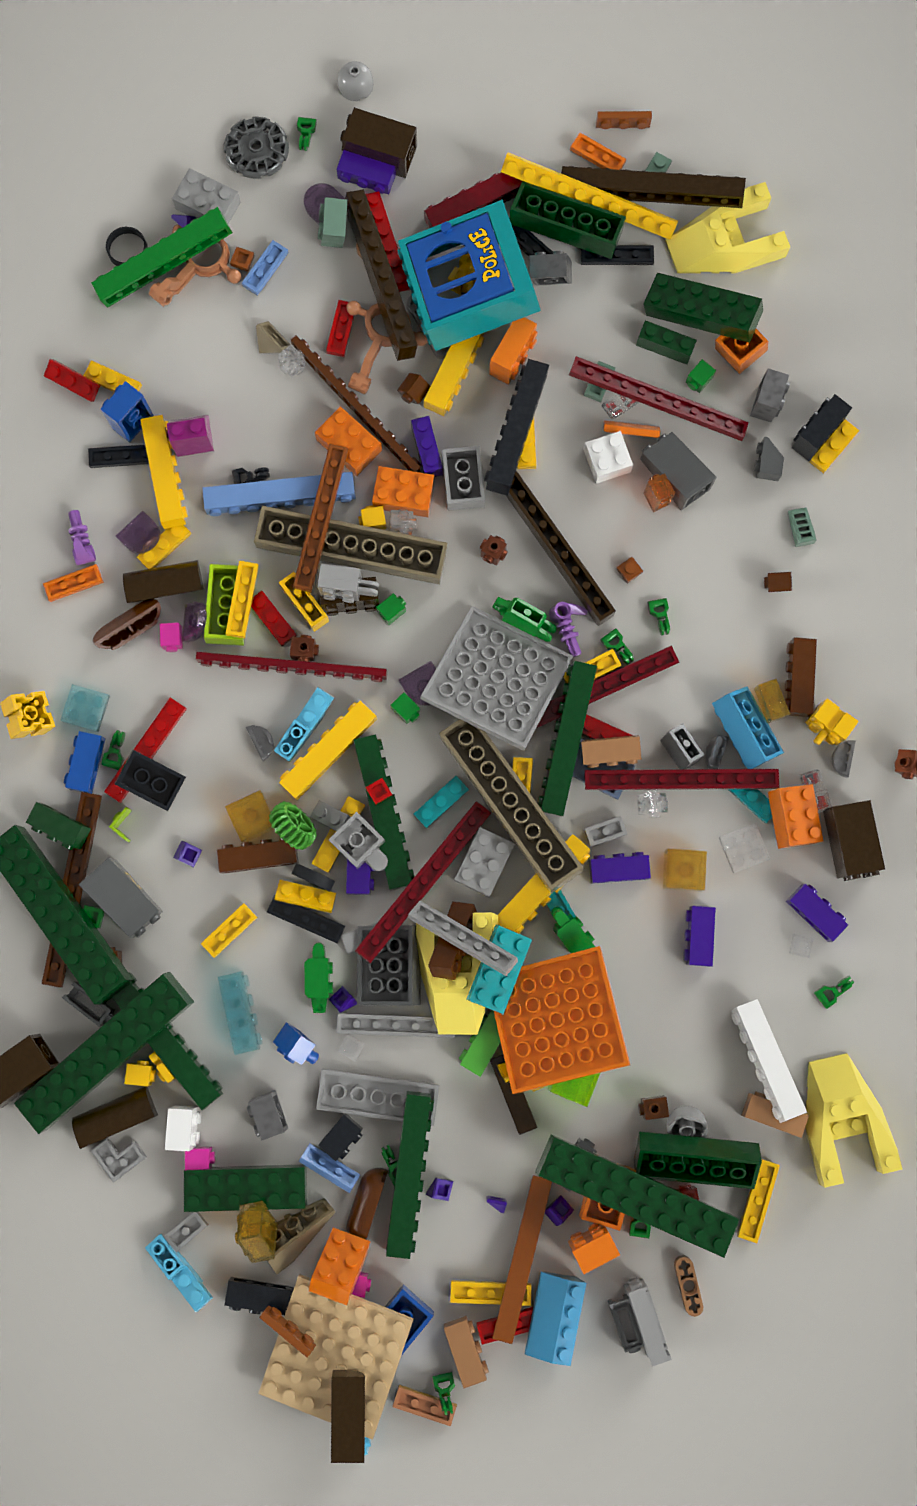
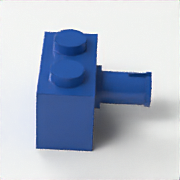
M287 1022L273 1041L278 1047L277 1051L284 1055V1058L292 1064L296 1061L302 1065L305 1060L314 1064L319 1058V1053L313 1051L315 1044L300 1030Z

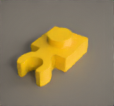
M155 1051L148 1056L156 1065L157 1075L163 1082L170 1083L176 1079Z

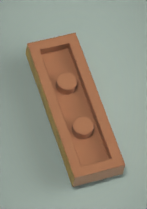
M399 1385L392 1407L451 1426L457 1404L452 1402L453 1414L448 1411V1415L445 1416L444 1411L442 1412L440 1398Z

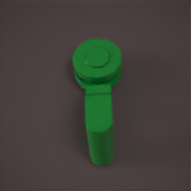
M298 117L297 130L301 133L299 150H302L303 147L304 151L308 150L311 135L316 130L317 119ZM302 125H307L311 127L307 129L303 128Z
M667 598L648 601L650 615L660 620L658 621L660 635H664V632L668 635L670 624L667 616L669 610ZM656 607H664L663 612L658 613L654 611Z
M616 628L600 639L607 650L613 649L618 652L624 648L623 652H619V655L626 665L634 661L633 654L623 643V636ZM617 637L619 643L617 645H610L609 642Z
M117 730L113 734L109 750L104 753L101 765L116 770L121 768L124 761L120 753L121 750L113 747L114 745L119 747L123 745L125 732L122 731L120 733ZM112 753L117 754L119 757L118 761L109 760V755Z
M850 975L837 983L838 987L842 985L840 992L835 986H822L814 992L825 1009L835 1004L837 997L852 987L854 981H849L851 979ZM827 989L831 990L834 994L833 999L830 1001L823 993Z
M388 1144L386 1145L387 1149L381 1148L383 1151L381 1153L390 1170L388 1175L394 1185L395 1177L393 1170L397 1168L398 1160L389 1163L391 1161L390 1157L394 1160L395 1155Z
M632 1220L630 1222L629 1236L649 1239L651 1225L646 1224L645 1230L637 1229L635 1224L642 1221Z
M453 1372L432 1376L435 1391L439 1393L442 1412L444 1411L445 1416L448 1415V1411L453 1414L450 1392L455 1387ZM450 1381V1385L447 1388L442 1389L438 1385L439 1383Z

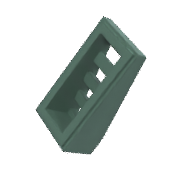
M807 507L789 510L788 516L795 546L814 544L817 539ZM802 513L804 516L799 518L794 517V515ZM798 521H805L804 524H798V525H797L796 522H798ZM804 527H806V529H807V530L799 531L798 528H804ZM808 534V537L801 538V535Z

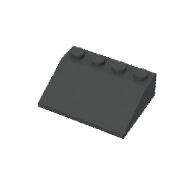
M358 926V946L374 926ZM400 926L371 964L357 954V1005H421V971L416 926Z

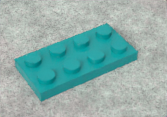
M495 925L489 941L516 956L518 962L507 976L481 962L466 1000L504 1014L532 939L502 926Z

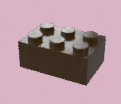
M376 577L362 578V580L377 582ZM360 595L359 601H354V603H347L342 601L343 599L338 598L326 600L323 596H320L321 607L328 616L338 615L339 612L354 614L357 613V610L373 612L376 611V607L379 605V595L375 597Z

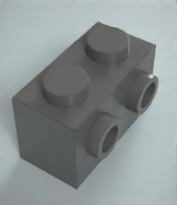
M684 724L668 731L660 740L679 769H687L693 766L704 756V753Z

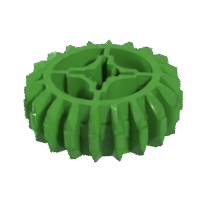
M283 801L270 812L269 821L272 824V828L290 847L303 850L314 843L313 841L317 837V830L310 821L311 819L306 816V813L302 812L301 808L299 809L296 805Z

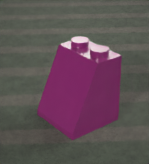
M208 415L172 420L167 423L169 442L177 457L214 451Z

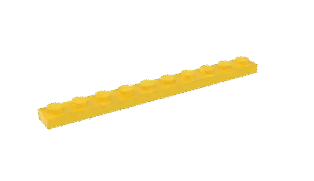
M509 152L504 160L501 169L502 173L626 216L625 222L671 240L678 220Z

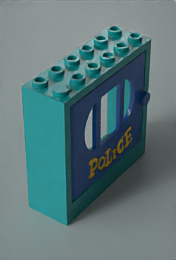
M503 200L398 241L400 249H397L400 260H402L404 273L407 275V283L412 291L411 295L417 307L418 317L422 322L421 327L429 345L433 344L435 351L541 311ZM459 245L465 246L464 248H461L459 250L453 251L451 253H448L446 255L426 262L428 257L439 254L441 252H444ZM465 254L470 255L475 272L435 288L432 287L427 272L429 268ZM476 279L473 287L460 297L447 299L437 295Z

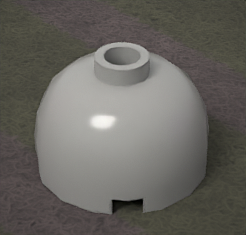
M357 61L345 64L338 75V87L342 96L350 101H360V98H367L371 94L374 83L370 69Z
M681 1106L674 1109L669 1115L667 1121L668 1134L701 1138L707 1136L708 1129L705 1117L697 1108Z

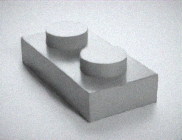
M320 800L310 816L312 819L335 831H338L351 818L349 815Z
M621 816L584 828L590 847L627 835Z
M192 1212L167 1233L164 1238L173 1250L178 1252L209 1224L199 1212Z

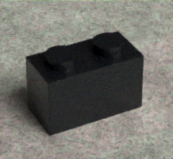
M344 1114L318 1146L333 1160L337 1161L338 1158L343 1160L350 1151L348 1146L352 1142L356 1144L363 1136L360 1133L363 1128L349 1115Z

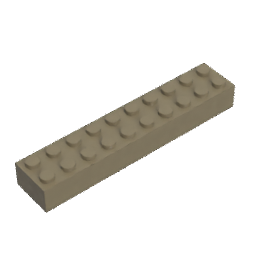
M262 506L254 538L256 548L300 557L311 515ZM330 520L320 561L440 585L448 543Z
M459 719L439 733L444 745L551 894L583 872L584 867L485 731Z

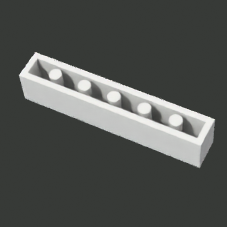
M758 999L734 1008L732 1010V1020L740 1029V1038L744 1044L746 1043L749 1050L748 1057L756 1066L757 1078L759 1081H762L765 1087L764 1094L772 1103L774 1117L782 1123L807 1113Z

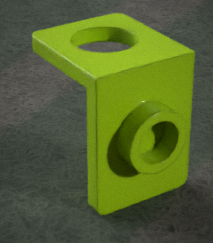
M125 807L122 812L119 811L112 819L113 822L109 827L125 841L130 842L131 839L117 829L132 811L130 808Z

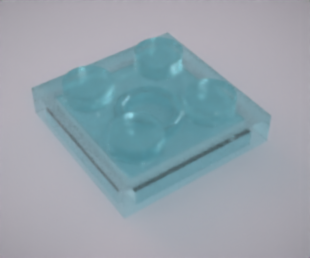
M72 684L60 721L99 732L110 695Z

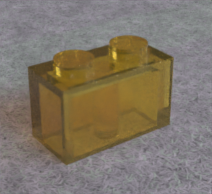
M777 679L759 684L754 688L768 724L790 715Z

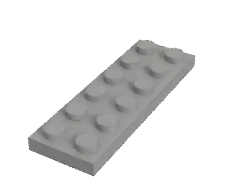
M322 1069L316 1110L403 1121L406 1092L430 1093L431 1099L434 1100L433 1112H429L428 1119L431 1120V1125L434 1126L439 1085Z

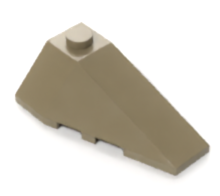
M323 1198L307 1205L301 1212L294 1215L289 1213L284 1216V1219L276 1223L271 1221L265 1224L250 1237L274 1272L279 1274L295 1261L334 1215L335 1210Z

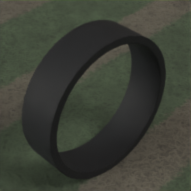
M125 226L117 228L110 233L106 240V251L114 265L120 266L125 263L115 260L110 255L111 244L118 236L123 234L137 235L144 241L143 250L148 247L143 234L139 230Z
M296 863L291 873L329 892L335 883L334 880Z

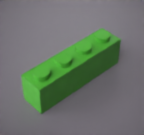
M493 1010L489 1012L488 1016L484 1014L478 1035L471 1036L468 1041L471 1043L469 1049L466 1050L464 1048L459 1057L461 1060L460 1065L479 1077L483 1074L500 1044Z

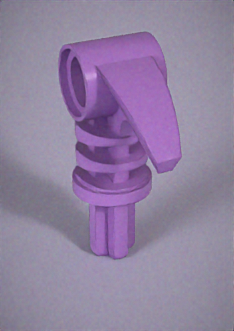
M71 510L68 513L71 528L68 531L70 535H73L71 539L74 547L72 549L74 560L77 566L96 561L94 548L90 544V540L87 539L89 538L88 533H85L88 531V528L82 524L79 510Z
M559 602L549 610V618L551 621L558 623L557 628L561 630L559 634L563 635L560 639L561 642H566L570 655L576 657L581 654V650L576 640L579 634L578 632H573L575 626L570 624L573 622L571 615H587V610L577 604ZM557 609L562 611L563 616L558 614Z

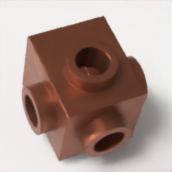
M492 535L489 536L488 540L484 539L480 545L482 559L489 564L493 563L497 566L499 561H503L508 553L505 540L499 536L494 537Z
M309 635L292 637L291 659L307 662L314 661L315 656H318L319 645L316 644L315 639Z
M898 750L895 772L901 774L902 778L914 779V777H917V750Z

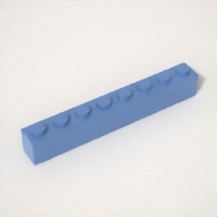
M352 472L342 473L335 500L346 503L356 499ZM321 475L202 487L204 509L207 515L220 516L221 513L257 512L262 506L272 508H295L296 505L313 506Z

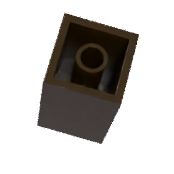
M354 107L352 114H349L347 117L346 130H343L341 133L342 151L346 150L395 166L396 176L406 178L417 149V127Z
M871 800L833 806L823 811L837 879L843 878L844 881L861 878V874L863 878L880 875L879 871L885 870Z
M41 1034L27 1036L0 1055V1109L33 1087L59 1064Z

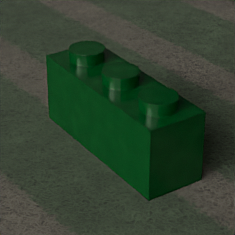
M645 320L636 346L687 365L697 340Z
M39 802L35 803L25 822L32 826L31 830L40 834L42 832L46 833V838L54 842L58 840L63 842L61 846L69 850H73V848L81 849L91 831V828Z

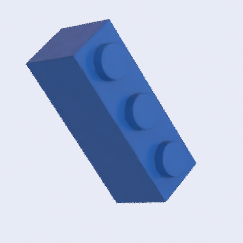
M79 731L78 736H75L73 742L75 747L74 753L69 758V773H66L64 777L65 788L92 794L106 740L104 737Z

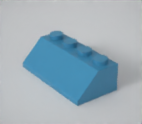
M748 686L728 693L712 703L716 715L719 716L724 730L729 734L734 748L740 754L742 763L747 769H754L784 753Z
M540 1272L525 1355L552 1364L571 1366L586 1282L575 1276Z

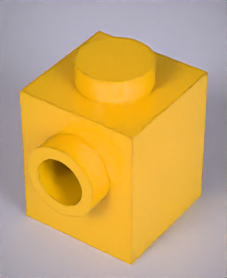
M370 505L361 509L362 516H358L359 525L381 530L387 529L383 506L375 507Z
M137 1060V1063L127 1064L124 1084L148 1087L152 1085V1082H155L156 1070H154V1065H149V1061Z

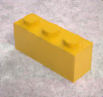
M292 572L281 580L279 585L315 632L328 623L329 618L310 592L293 589L296 573Z

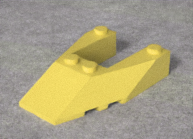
M766 182L745 189L742 208L712 206L672 235L671 240H665L677 273H738L787 256L790 244L785 231L745 243L736 221L737 218L768 208L771 195Z
M492 912L473 913V932L490 940L495 925H498V915ZM416 923L421 977L438 1034L478 1035L485 1014V1007L466 999L481 961L466 954L461 962V971L457 973L455 980L432 977L428 964L439 936Z
M845 1053L808 1062L806 1114L809 1117L805 1130L819 1185L826 1188L844 1183L834 1140L863 1133L868 1135L875 1167L878 1172L886 1174L903 1170L899 1153L883 1110L849 1055Z

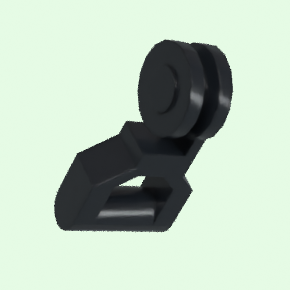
M266 467L256 469L254 471L255 478H253L251 471L248 472L244 468L232 470L234 484L241 483L240 474L244 473L247 474V479L242 483L263 481L270 477L269 468Z

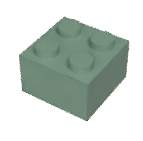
M325 197L324 204L320 203L319 221L322 222H319L318 239L321 240V246L343 248L346 233V199Z

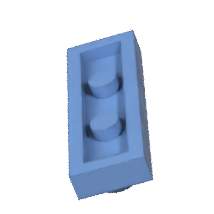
M272 240L243 280L242 286L258 296L289 253L288 249Z
M310 1143L298 1161L348 1193L351 1192L360 1176L354 1170L338 1160H333L328 1154Z

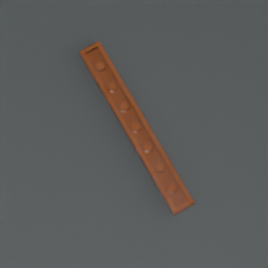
M329 444L293 589L312 593L348 454L347 447Z
M535 1175L532 1176L492 1339L509 1344L513 1343L552 1185L551 1181Z

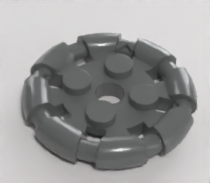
M254 116L252 119H242L233 125L230 134L226 135L224 142V153L227 154L226 160L237 173L241 172L244 177L259 179L264 175L271 176L280 170L283 161L287 160L289 153V142L286 141L287 135L279 124L271 122L266 117ZM255 143L261 145L259 149L251 148L252 145ZM265 164L264 168L258 169V165Z

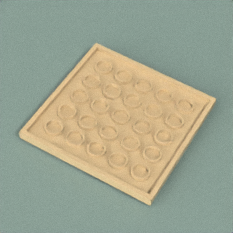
M299 1274L284 1318L287 1321L294 1322L298 1330L303 1334L311 1336L316 1347L307 1358L278 1334L258 1394L331 1423V1377L333 1370L361 1372L365 1375V1437L373 1440L414 1318L351 1294L348 1304L344 1305L309 1291L311 1278Z

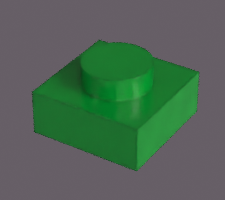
M84 905L83 910L95 927L100 929L105 911L100 908Z

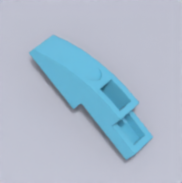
M317 687L274 751L290 762L325 716V712L334 700V697Z
M159 1234L145 1247L168 1280L173 1281L195 1312H198L213 1298L203 1285L201 1277L179 1251L175 1252L162 1234Z

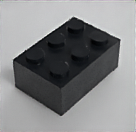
M836 394L831 399L827 397L818 411H815L810 417L807 424L803 425L793 439L795 444L792 449L807 461H810L844 421L853 407Z
M132 750L114 784L168 811L186 777Z

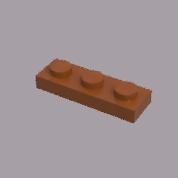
M598 111L596 128H650L652 111Z
M268 1305L259 1317L305 1357L308 1358L316 1347L312 1337L299 1331L297 1325L290 1320L287 1321L277 1308Z

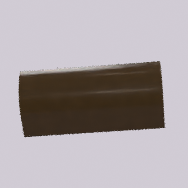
M198 560L123 573V587L127 603L204 590Z
M145 1086L73 1117L72 1128L78 1146L82 1149L158 1116L148 1087Z
M333 1370L331 1377V1463H364L365 1375L354 1370Z

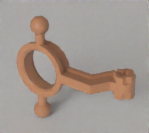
M176 224L172 229V234L182 227ZM222 239L218 242L222 248L221 256L215 264L207 267L199 266L190 258L186 261L187 265L176 277H168L162 283H154L148 294L164 307L172 301L174 295L181 292L195 274L200 277H212L223 271L230 283L237 284L241 280V273L239 270L230 269L227 266L230 251L227 243Z
M353 300L347 304V311L350 315L355 316L359 314L365 317L367 334L373 343L364 358L360 373L354 372L352 374L348 387L365 395L371 384L372 379L368 377L375 358L382 346L392 347L389 337L380 335L372 327L371 321L373 318L381 314L378 304L376 303L369 310H366L360 306L359 302ZM413 331L417 345H426L428 341L424 332Z

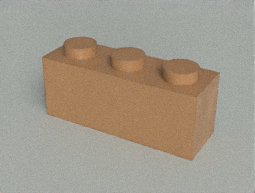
M639 735L581 740L583 765H587V768L599 767V763L615 766L621 761H626V764L638 763L637 760H642Z
M755 1091L754 1095L748 1093L741 1116L802 1138L809 1117L808 1114H802L780 1123L774 1117L772 1103L766 1099L765 1094Z
M466 1315L444 1323V1331L463 1388L486 1381V1373H489L486 1361L481 1360L479 1353H482L479 1340L475 1341L473 1333L476 1331L472 1320L468 1321Z

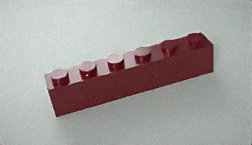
M502 172L495 173L489 179L479 181L471 188L462 189L458 194L446 197L436 205L428 206L424 210V220L428 227L432 228L500 200H503L505 203L516 197L522 180Z

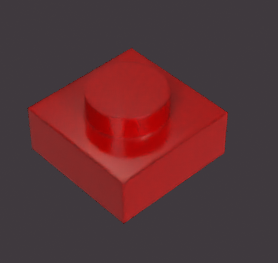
M383 778L366 787L375 805L392 796Z

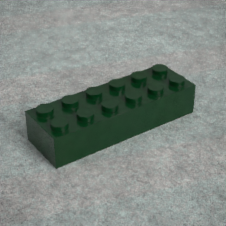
M522 181L511 206L509 219L511 225L611 259L622 234L626 216Z
M658 272L643 304L646 316L749 343L764 311L762 298Z
M640 1131L634 1155V1169L636 1172L651 1179L755 1189L762 1163L759 1143Z
M303 1164L211 1167L210 1169L184 1170V1212L305 1209L307 1206V1167Z

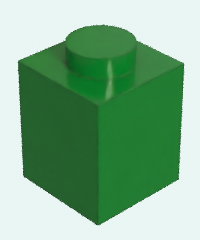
M701 359L686 379L688 387L700 393L712 380L716 369Z
M393 593L380 603L376 610L383 620L390 625L406 612V602L401 596L397 597Z
M405 692L390 705L391 709L406 724L410 721L412 723L415 722L420 716V707Z

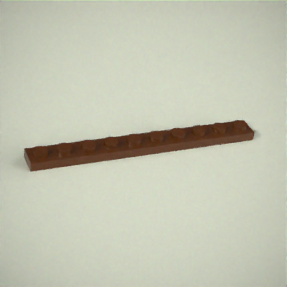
M295 335L291 339V344L296 352L408 471L421 473L420 462L415 457H410L407 448L402 443L399 445L395 441L396 437L394 434L382 427L383 423L377 417L374 418L370 414V409L358 401L359 398L353 391L349 392L346 389L344 381L341 378L337 379L333 375L334 371L329 365L325 366L321 362V357L315 351L312 352L309 349L308 343L303 338L300 340Z
M81 792L76 821L91 828V831L81 849L73 848V850H69L63 882L79 904L83 892L79 884L86 877L102 800L101 795ZM50 943L41 984L63 988L67 965Z

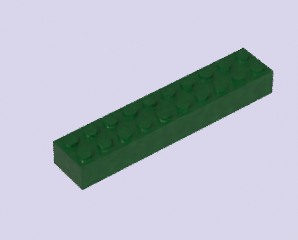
M14 825L0 836V872L93 1004L103 1005L131 983L133 978L25 827Z
M171 972L163 973L14 1103L38 1134L48 1130L194 1003V1000Z
M552 1134L535 1170V1173L544 1179L725 1258L740 1220L728 1212Z

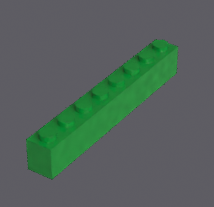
M219 208L210 209L205 215L193 219L190 224L177 229L170 236L160 239L158 243L145 248L140 254L130 257L120 266L113 267L110 272L98 276L91 283L100 301L108 308L233 232Z

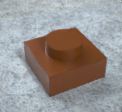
M236 247L230 265L248 272L254 258V252Z
M630 557L616 568L627 584L643 573V570L633 557Z

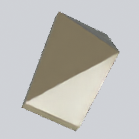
M269 321L256 325L259 353H281L293 348Z

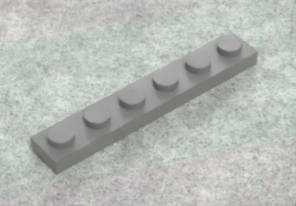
M419 901L408 914L409 919L505 976L509 974L518 962L516 956L422 901Z
M337 1013L338 1034L455 1038V1035H439L433 1017Z

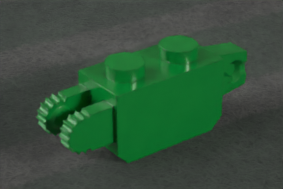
M497 597L492 606L503 616L502 621L546 642H550L552 639V635L548 632L555 633L557 630V626L546 620L547 615L545 612L520 598H513L510 601Z
M558 906L552 909L551 914L557 922L554 924L553 931L570 953L595 947L592 943L595 939L589 931L584 932L581 927L584 924L577 916L573 918L570 913L566 915Z
M318 942L312 948V958H308L304 962L305 995L311 998L313 1013H326L327 999L330 998V994H333V982H330V974H333V962H330V958H326L324 944Z

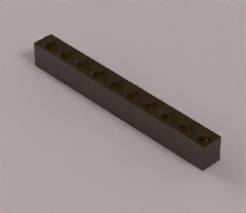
M562 166L561 174L628 201L729 208L743 207L746 178L737 176L725 177L720 175L709 176Z
M364 189L346 192L347 216L397 361L415 358L418 345Z
M516 471L509 494L506 497L597 626H600L612 618L616 610Z

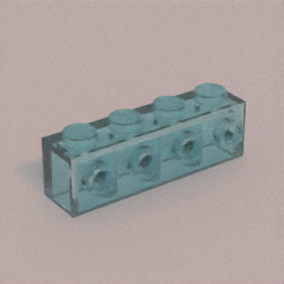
M237 972L218 977L234 1054L237 1055L260 1049L262 1037L256 1031L255 1025H258L256 1013H252L251 1006L254 1005L252 994H248L247 986H250L248 975H244V972Z

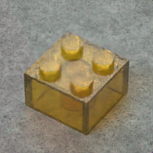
M261 790L225 806L242 843L274 830L269 821L271 809Z
M666 849L663 889L705 891L707 851Z
M263 1201L240 1205L239 1214L237 1215L238 1228L235 1233L236 1243L240 1245L244 1255L249 1258L251 1263L275 1259L278 1225Z

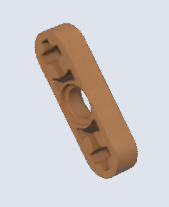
M681 1255L674 1261L675 1272L684 1308L690 1316L696 1317L703 1312L704 1308L693 1262L689 1257ZM683 1260L686 1263H689V1265L686 1266V1270L688 1273V1275L686 1276L684 1275L683 1269L679 1268V1265L682 1264L681 1261ZM687 1280L694 1282V1288L691 1291H685L683 1288V1284ZM685 1296H693L694 1302L699 1304L696 1307V1311L689 1308L692 1304L691 1299Z

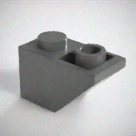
M764 437L761 443L758 442L756 454H759V459L755 461L754 471L757 472L756 478L779 481L782 476L784 457L768 437Z

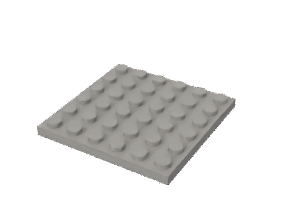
M471 606L420 699L524 751L573 656Z

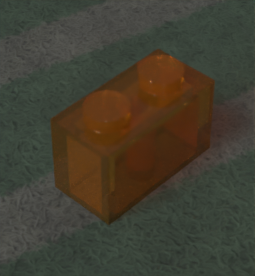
M665 473L660 476L656 474L650 477L643 494L652 511L655 512L670 505L675 491Z

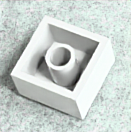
M621 431L585 442L584 453L596 484L631 472L633 463Z
M175 1105L168 1108L165 1150L190 1151L196 1147V1144H199L200 1132H197V1124L201 1123L199 1106Z

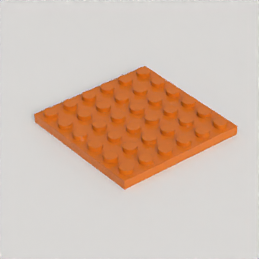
M600 946L521 967L504 1014L494 1011L512 1094L630 1066Z

